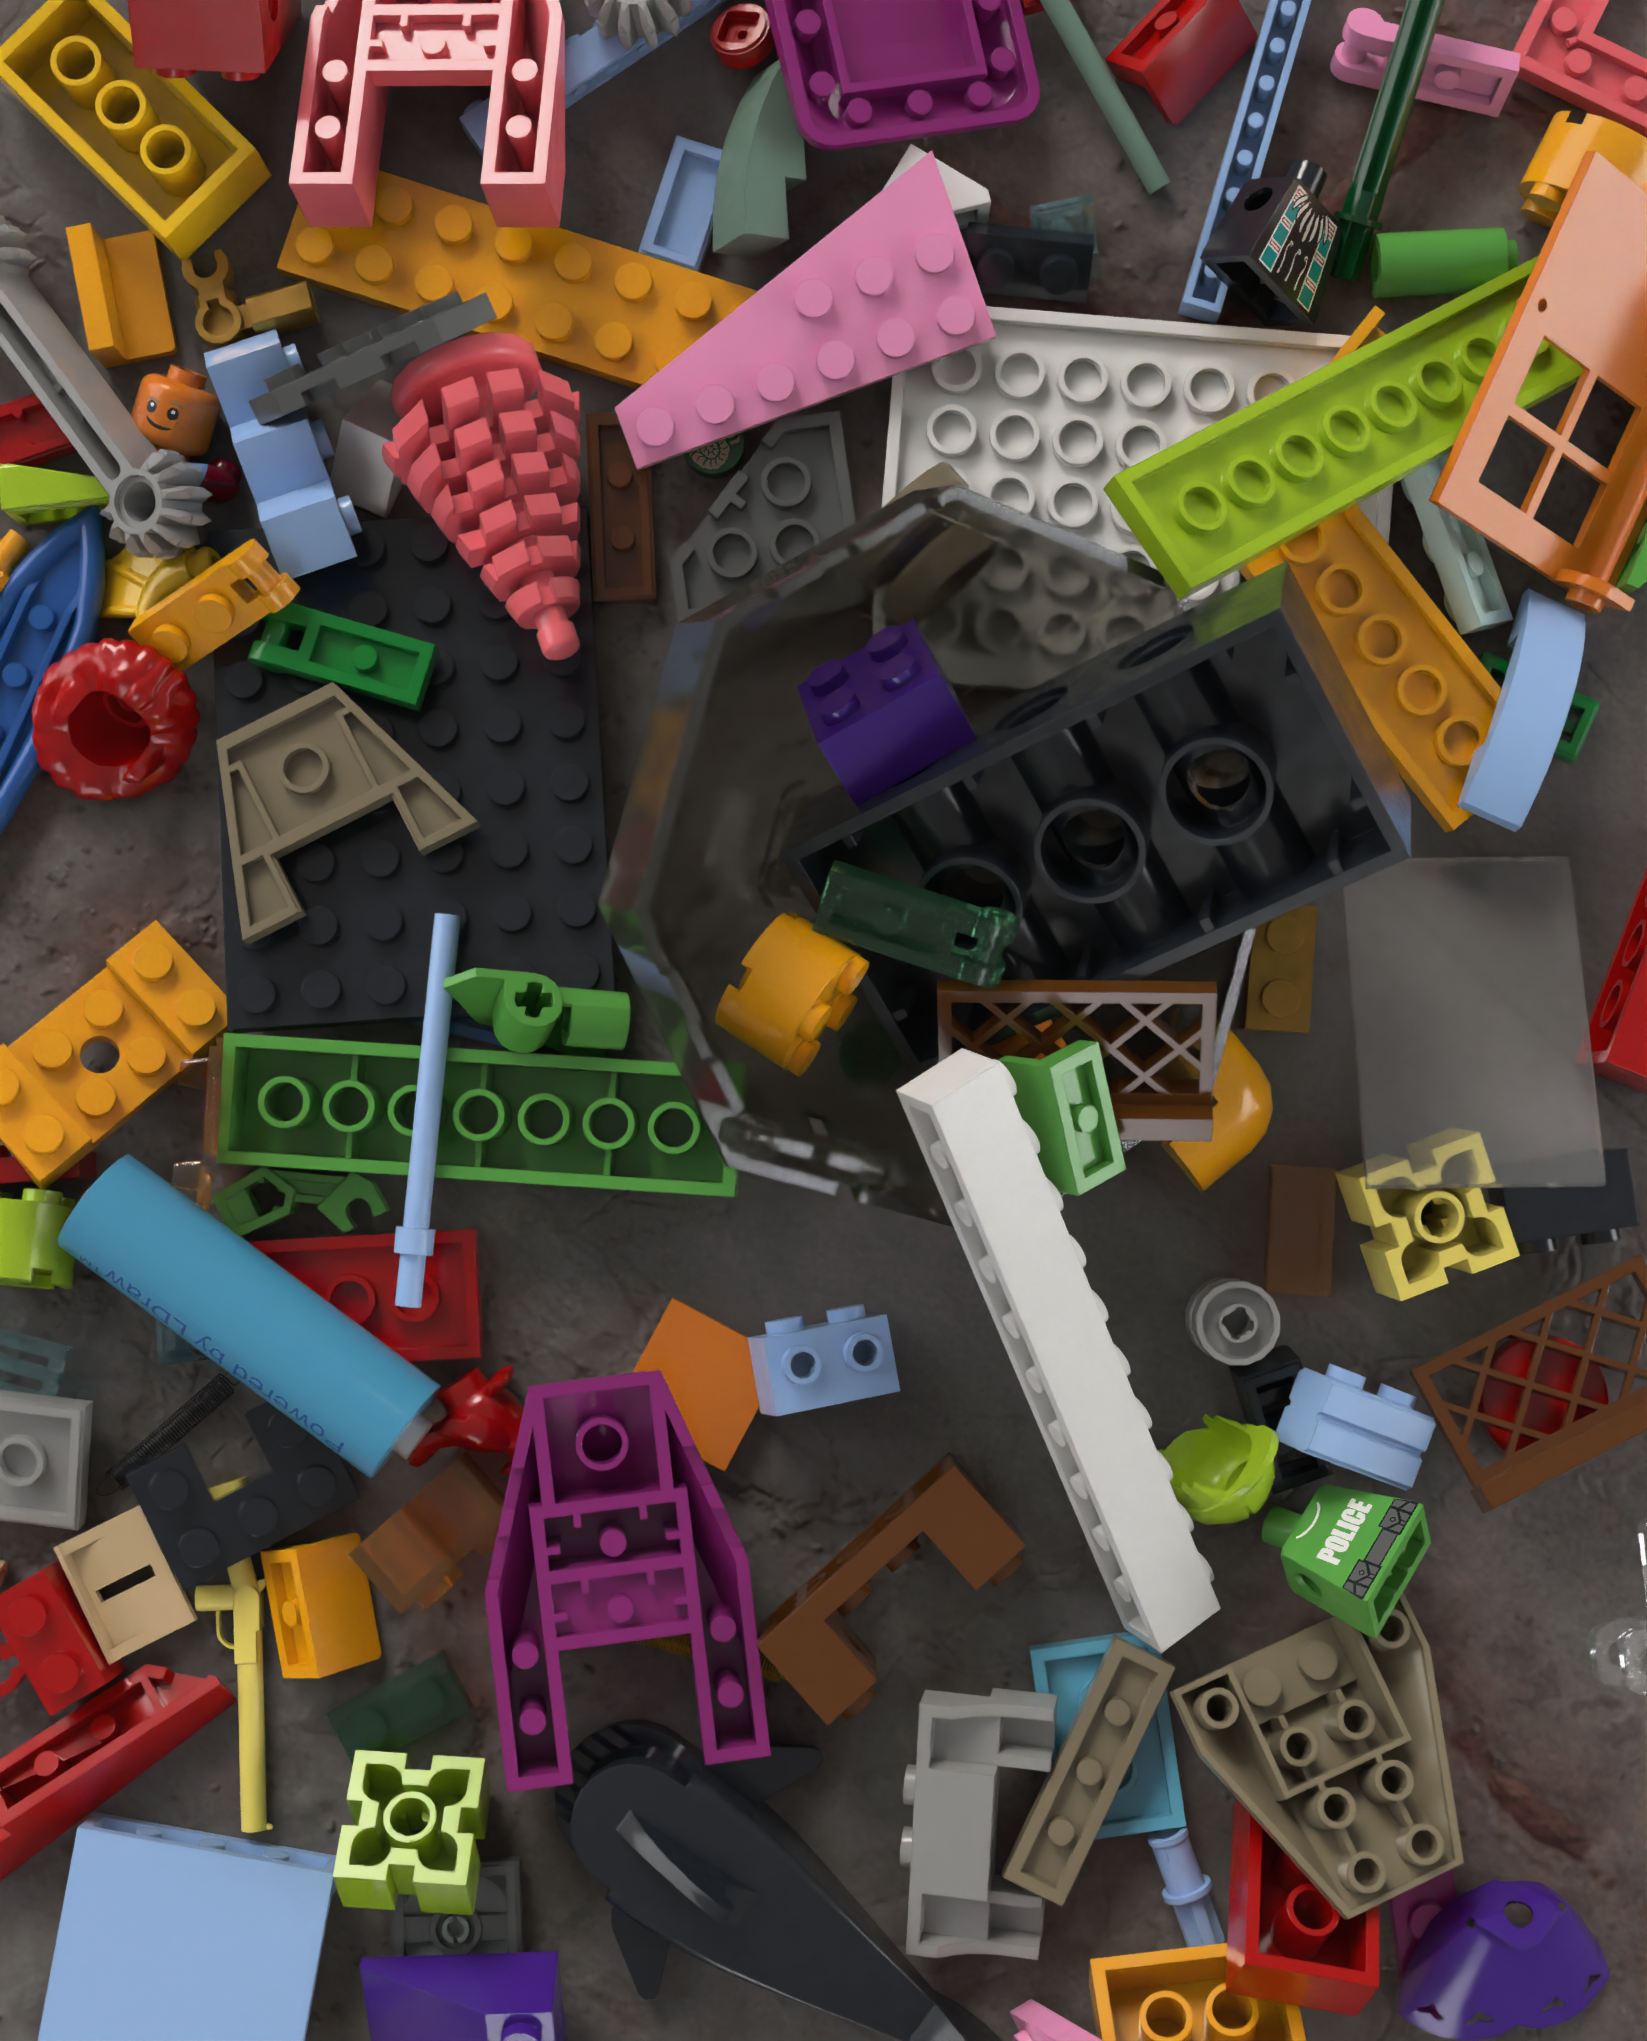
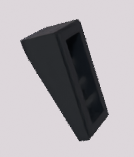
M1287 1345L1273 1348L1263 1359L1249 1365H1229L1235 1390L1247 1424L1255 1426L1265 1425L1276 1431L1284 1408L1263 1414L1262 1407L1289 1398L1299 1370L1303 1369L1300 1358ZM1285 1378L1284 1380H1281V1381H1278V1382H1275V1383H1272V1384H1269V1385H1266V1386H1263V1387H1260V1388H1257V1389H1256V1387H1258V1386H1261V1385H1264V1384H1267V1383H1270V1382H1273V1381H1276V1380ZM1279 1441L1278 1450L1274 1457L1275 1479L1270 1491L1275 1495L1333 1474L1331 1463L1308 1455L1278 1465L1277 1456L1297 1450Z

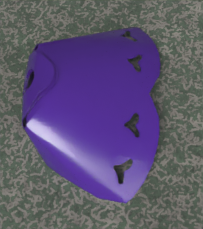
M1493 1879L1462 1894L1447 1904L1430 1921L1400 1982L1398 2013L1405 2020L1420 2029L1440 2037L1455 2040L1488 2039L1500 2035L1517 2025L1530 2028H1546L1570 2020L1583 2011L1605 1985L1610 1971L1601 1946L1579 1913L1557 1891L1540 1882L1523 1880L1505 1882ZM1512 1903L1526 1905L1531 1910L1532 1920L1524 1927L1513 1925L1505 1915L1504 1908ZM1558 1903L1565 1904L1566 1910L1562 1911L1559 1909ZM1469 1918H1471L1474 1923L1473 1928L1468 1927L1466 1925L1467 1920ZM1591 1974H1600L1596 1980L1590 1983V1986L1587 1989V1991L1583 1993L1584 1989L1587 1986L1589 1976ZM1555 1997H1558L1561 2002L1565 2003L1563 2007L1554 2005L1550 2009L1542 2011ZM1434 2004L1443 2019L1439 2020L1430 2012H1421L1417 2008ZM1478 2011H1481L1488 2017H1493L1492 2021L1477 2020L1472 2024H1467Z

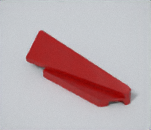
M145 1664L0 1759V1881L236 1702V1698L232 1690L216 1676L207 1675L205 1679L177 1674L166 1667Z

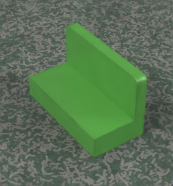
M1078 1040L1041 1060L1009 1055L998 1059L1008 1069L1015 1081L1017 1093L1013 1096L1022 1119L1032 1128L1039 1140L1040 1152L1037 1156L1044 1174L1054 1184L1059 1193L1080 1196L1126 1170L1099 1042Z

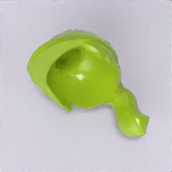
M1204 1414L1202 1419L1208 1427L1185 1431L1174 1439L1165 1450H1158L1172 1469L1173 1479L1169 1482L1175 1497L1186 1509L1191 1519L1202 1524H1229L1247 1519L1250 1514H1255L1260 1510L1272 1488L1275 1479L1274 1457L1279 1444L1278 1433L1265 1425L1240 1424L1237 1421L1229 1420L1219 1415H1216L1213 1419L1209 1415Z

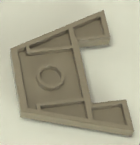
M334 682L216 740L242 941L247 945L306 916L279 858L394 800L416 846L423 856L481 827L478 821Z

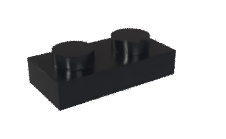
M978 222L968 223L966 249L982 294L1086 304L1095 246V234Z

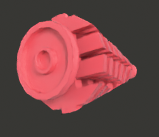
M488 332L459 337L438 345L409 362L393 381L390 400L400 422L392 429L393 441L382 445L384 462L394 475L400 478L402 484L408 486L414 499L424 511L431 514L438 528L449 541L456 545L459 554L471 568L483 565L480 578L494 596L498 598L499 602L507 601L505 608L516 623L524 629L538 630L536 637L544 657L548 660H564L574 655L580 647V640L575 626L568 619L578 611L580 606V584L578 579L574 578L580 568L581 547L578 541L574 540L577 539L580 531V508L578 502H576L580 494V471L577 466L580 457V434L577 429L580 422L579 391L571 392L568 381L543 371L532 343L515 334ZM537 390V399L528 401Z

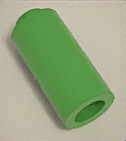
M1503 227L1374 233L1370 243L1369 281L1373 298L1465 294L1518 266V246L1516 240H1507Z

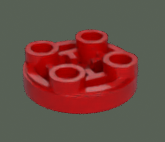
M1547 1335V1339L1553 1340L1581 1350L1583 1349L1579 1345L1567 1339L1553 1335ZM1511 1339L1494 1351L1489 1368L1525 1379L1534 1345ZM1543 1349L1534 1382L1570 1393L1579 1360ZM1589 1363L1580 1397L1609 1405L1608 1388L1604 1375L1599 1366ZM1486 1378L1477 1412L1513 1423L1522 1389ZM1531 1392L1522 1426L1548 1435L1560 1430L1567 1403ZM1577 1407L1573 1422L1593 1413V1411ZM1481 1423L1488 1437L1505 1452L1510 1432ZM1519 1436L1515 1452L1536 1441Z

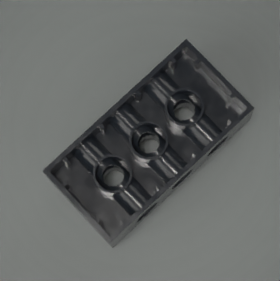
M1285 561L969 719L977 737L976 740L856 807L842 783L813 797L780 853L826 932L870 962L864 977L858 985L911 1074L916 1078L939 1063L938 979L1139 980L1410 858L1411 797L1290 565ZM1215 750H1229L1239 754L1247 764L1234 771L1221 772L1207 767L1198 757ZM1089 810H1104L1114 814L1122 824L1109 829L1097 828L1086 823L1079 814ZM968 868H983L992 871L1001 879V882L993 884L981 883L969 877L964 870ZM952 1003V1015L972 1031H975L994 1015L981 1003ZM1032 1003L1020 1013L1021 1016L1034 1026L1062 1014L1050 1003ZM1006 1024L986 1042L992 1046L1018 1033ZM953 1036L954 1048L960 1041Z

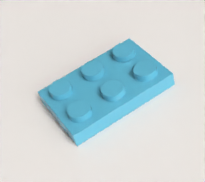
M1115 1633V1635L1162 1657L1159 1651L1132 1633ZM1114 1634L1028 1646L1035 1692L1058 1695L1054 1759ZM1167 1689L1163 1693L1094 1840L1187 1827Z

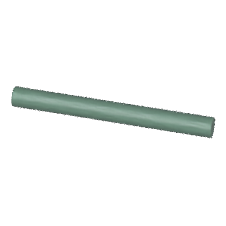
M1040 0L1149 196L1170 184L1171 180L1070 0Z

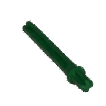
M1407 0L1350 187H1348L1341 212L1334 211L1333 214L1334 218L1339 219L1342 235L1330 273L1331 277L1349 282L1356 281L1360 276L1374 229L1382 231L1383 224L1379 223L1378 219L1385 200L1384 196L1445 0Z

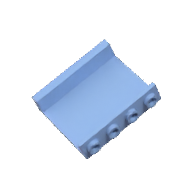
M94 1812L77 1827L38 2041H305L331 1897L337 1889L333 1879L336 1855Z

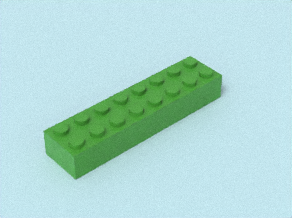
M224 1033L219 1088L220 1105L219 1115H217L218 1124L214 1163L408 1176L421 1046ZM447 1048L434 1177L736 1197L738 1192L746 1069L735 1066Z

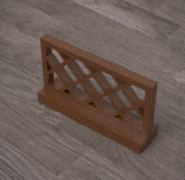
M938 979L939 1062L961 1048L990 1059L998 1060L1004 1057L986 1041L1006 1024L1029 1042L1013 1056L1034 1059L1040 1053H1043L1047 1057L1062 1049L1054 1042L1077 1025L1096 1042H1099L1102 1059L1111 1053L1131 1070L1123 1078H1106L1120 1140L1212 1141V1099L1217 1005L1216 981ZM952 1003H981L994 1015L975 1031H972L952 1015ZM1032 1003H1050L1064 1015L1041 1032L1021 1016L1020 1013ZM1101 1004H1121L1133 1015L1110 1033L1089 1014ZM1172 1004H1201V1017L1180 1033L1158 1015ZM1144 1026H1147L1163 1039L1166 1044L1144 1061L1123 1043ZM953 1036L960 1041L954 1048ZM1199 1038L1200 1050L1193 1045ZM1180 1054L1199 1070L1198 1079H1167L1157 1071Z
M1640 1254L1409 1372L1473 1488L1470 1492L1482 1514L1647 1431V1385L1630 1393L1634 1377L1647 1381V1370L1637 1367L1647 1334V1265ZM1629 1275L1633 1276L1645 1297L1640 1320L1604 1310L1610 1285ZM1598 1291L1595 1306L1579 1302ZM1566 1308L1591 1316L1582 1350L1547 1339L1554 1313ZM1542 1320L1538 1335L1521 1331ZM1601 1320L1636 1330L1627 1364L1592 1353ZM1509 1337L1534 1345L1525 1379L1489 1368L1497 1342ZM1485 1349L1481 1365L1464 1360ZM1543 1349L1579 1360L1570 1393L1534 1382ZM1589 1363L1624 1374L1618 1400L1609 1405H1604L1580 1397ZM1450 1366L1477 1374L1468 1409L1443 1401L1430 1377ZM1486 1378L1522 1389L1513 1423L1477 1412ZM1531 1392L1567 1403L1560 1430L1548 1435L1522 1426ZM1577 1407L1593 1411V1413L1573 1422ZM1451 1414L1465 1418L1461 1432ZM1474 1421L1510 1432L1503 1459L1483 1469L1480 1468L1467 1445ZM1519 1436L1536 1441L1515 1452Z

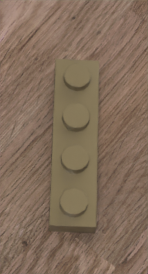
M1115 1634L1113 1635L1053 1761L1051 1771L1048 1772L1002 1869L1003 1878L1063 1907L1176 1668L1172 1662Z

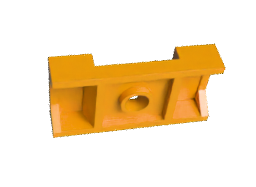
M157 920L106 959L107 967L11 1045L8 1047L4 1043L0 1045V1141L16 1157L40 1189L45 1190L218 1046L223 1041L224 1033H231L227 1030L226 995ZM96 1042H105L114 1046L120 1055L116 1066L105 1073H94L87 1070L81 1062V1056L89 1045Z

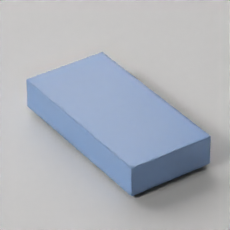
M678 135L676 136L638 253L701 272L713 236V204L722 149Z

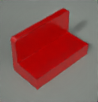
M1160 0L1104 60L1115 78L1147 90L1165 122L1178 125L1257 41L1258 35L1239 0Z

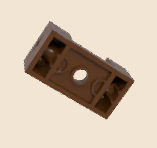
M950 1452L760 1623L756 1646L827 1726L840 1714L848 1721L861 1712L875 1697L876 1693L871 1687L877 1682L875 1655L835 1610L842 1616H846L870 1594L872 1589L868 1584L871 1581V1577L886 1565L891 1572H894L906 1563L921 1547L917 1539L922 1531L976 1591L987 1581L993 1587L998 1586L1012 1575L1023 1562L1018 1553L1026 1545L1018 1528Z

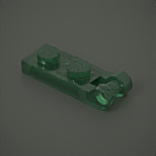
M834 860L829 870L812 931L974 985L992 988L1000 984L1006 966L1001 956L1005 945L1011 944L1014 941L1020 922L1016 915L1007 910L989 906L981 908ZM958 932L978 938L975 949L966 950L954 946Z

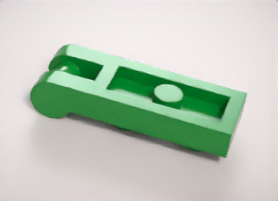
M288 603L280 611L273 614L270 612L262 618L267 622L260 641H253L247 658L255 666L276 673L285 672L326 685L334 682L340 689L420 711L439 654L435 644L293 603ZM291 631L305 632L299 651L286 648Z

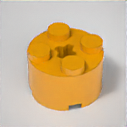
M1571 111L1557 112L1553 116L1518 186V191L1525 200L1520 212L1527 219L1539 225L1552 227L1586 151H1597L1647 193V138L1622 124L1598 115L1587 113L1582 124L1566 122Z
M790 911V915L784 912L765 929L741 962V965L746 967L747 970L741 979L739 990L728 984L718 1005L715 1023L784 1070H789L800 1077L817 1055L821 1046L817 1039L826 1026L837 1031L851 1014L858 1000V997L853 995L852 992L864 977L870 962L805 918L798 916Z

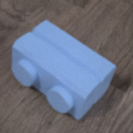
M1329 1363L1325 1375L1305 1367L1299 1370L1289 1395L1291 1403L1285 1406L1276 1429L1279 1441L1303 1453L1407 1491V1489L1412 1488L1422 1463L1420 1455L1422 1452H1426L1436 1426L1433 1417L1414 1410L1418 1397L1382 1383L1377 1395L1362 1390L1366 1377Z

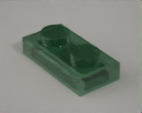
M442 1649L336 1706L326 1715L353 1765L355 1750L394 1752L470 1711L473 1704L445 1650Z

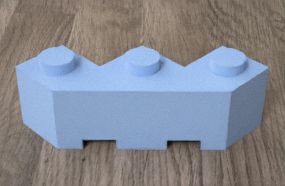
M274 329L204 353L207 371L230 427L233 446L255 499L259 520L280 574L286 572L293 579L356 557L357 553L351 536L362 532L350 496L346 495L337 498L324 459L335 456L322 418L310 422L304 406L287 415L260 425L248 402L269 392L264 379L299 363L303 374H306L295 343L283 347L277 330Z

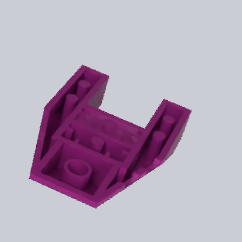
M655 1369L529 1385L485 1588V1603L507 1793L573 1784V1761L560 1651L688 1634L701 1748L705 1765L771 1756L759 1648L756 1646L758 1637L749 1559L661 1370Z

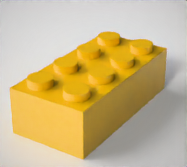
M47 0L0 46V80L8 91L181 262L184 259H188L272 176L257 149L185 78H164L156 74V69L135 68L130 24L106 0Z

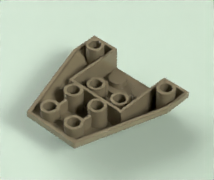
M1404 1593L1400 1596L1376 1639L1365 1635L1332 1616L1169 1692L1198 1756L1344 1920L1357 1916L1464 1863L1431 1650Z

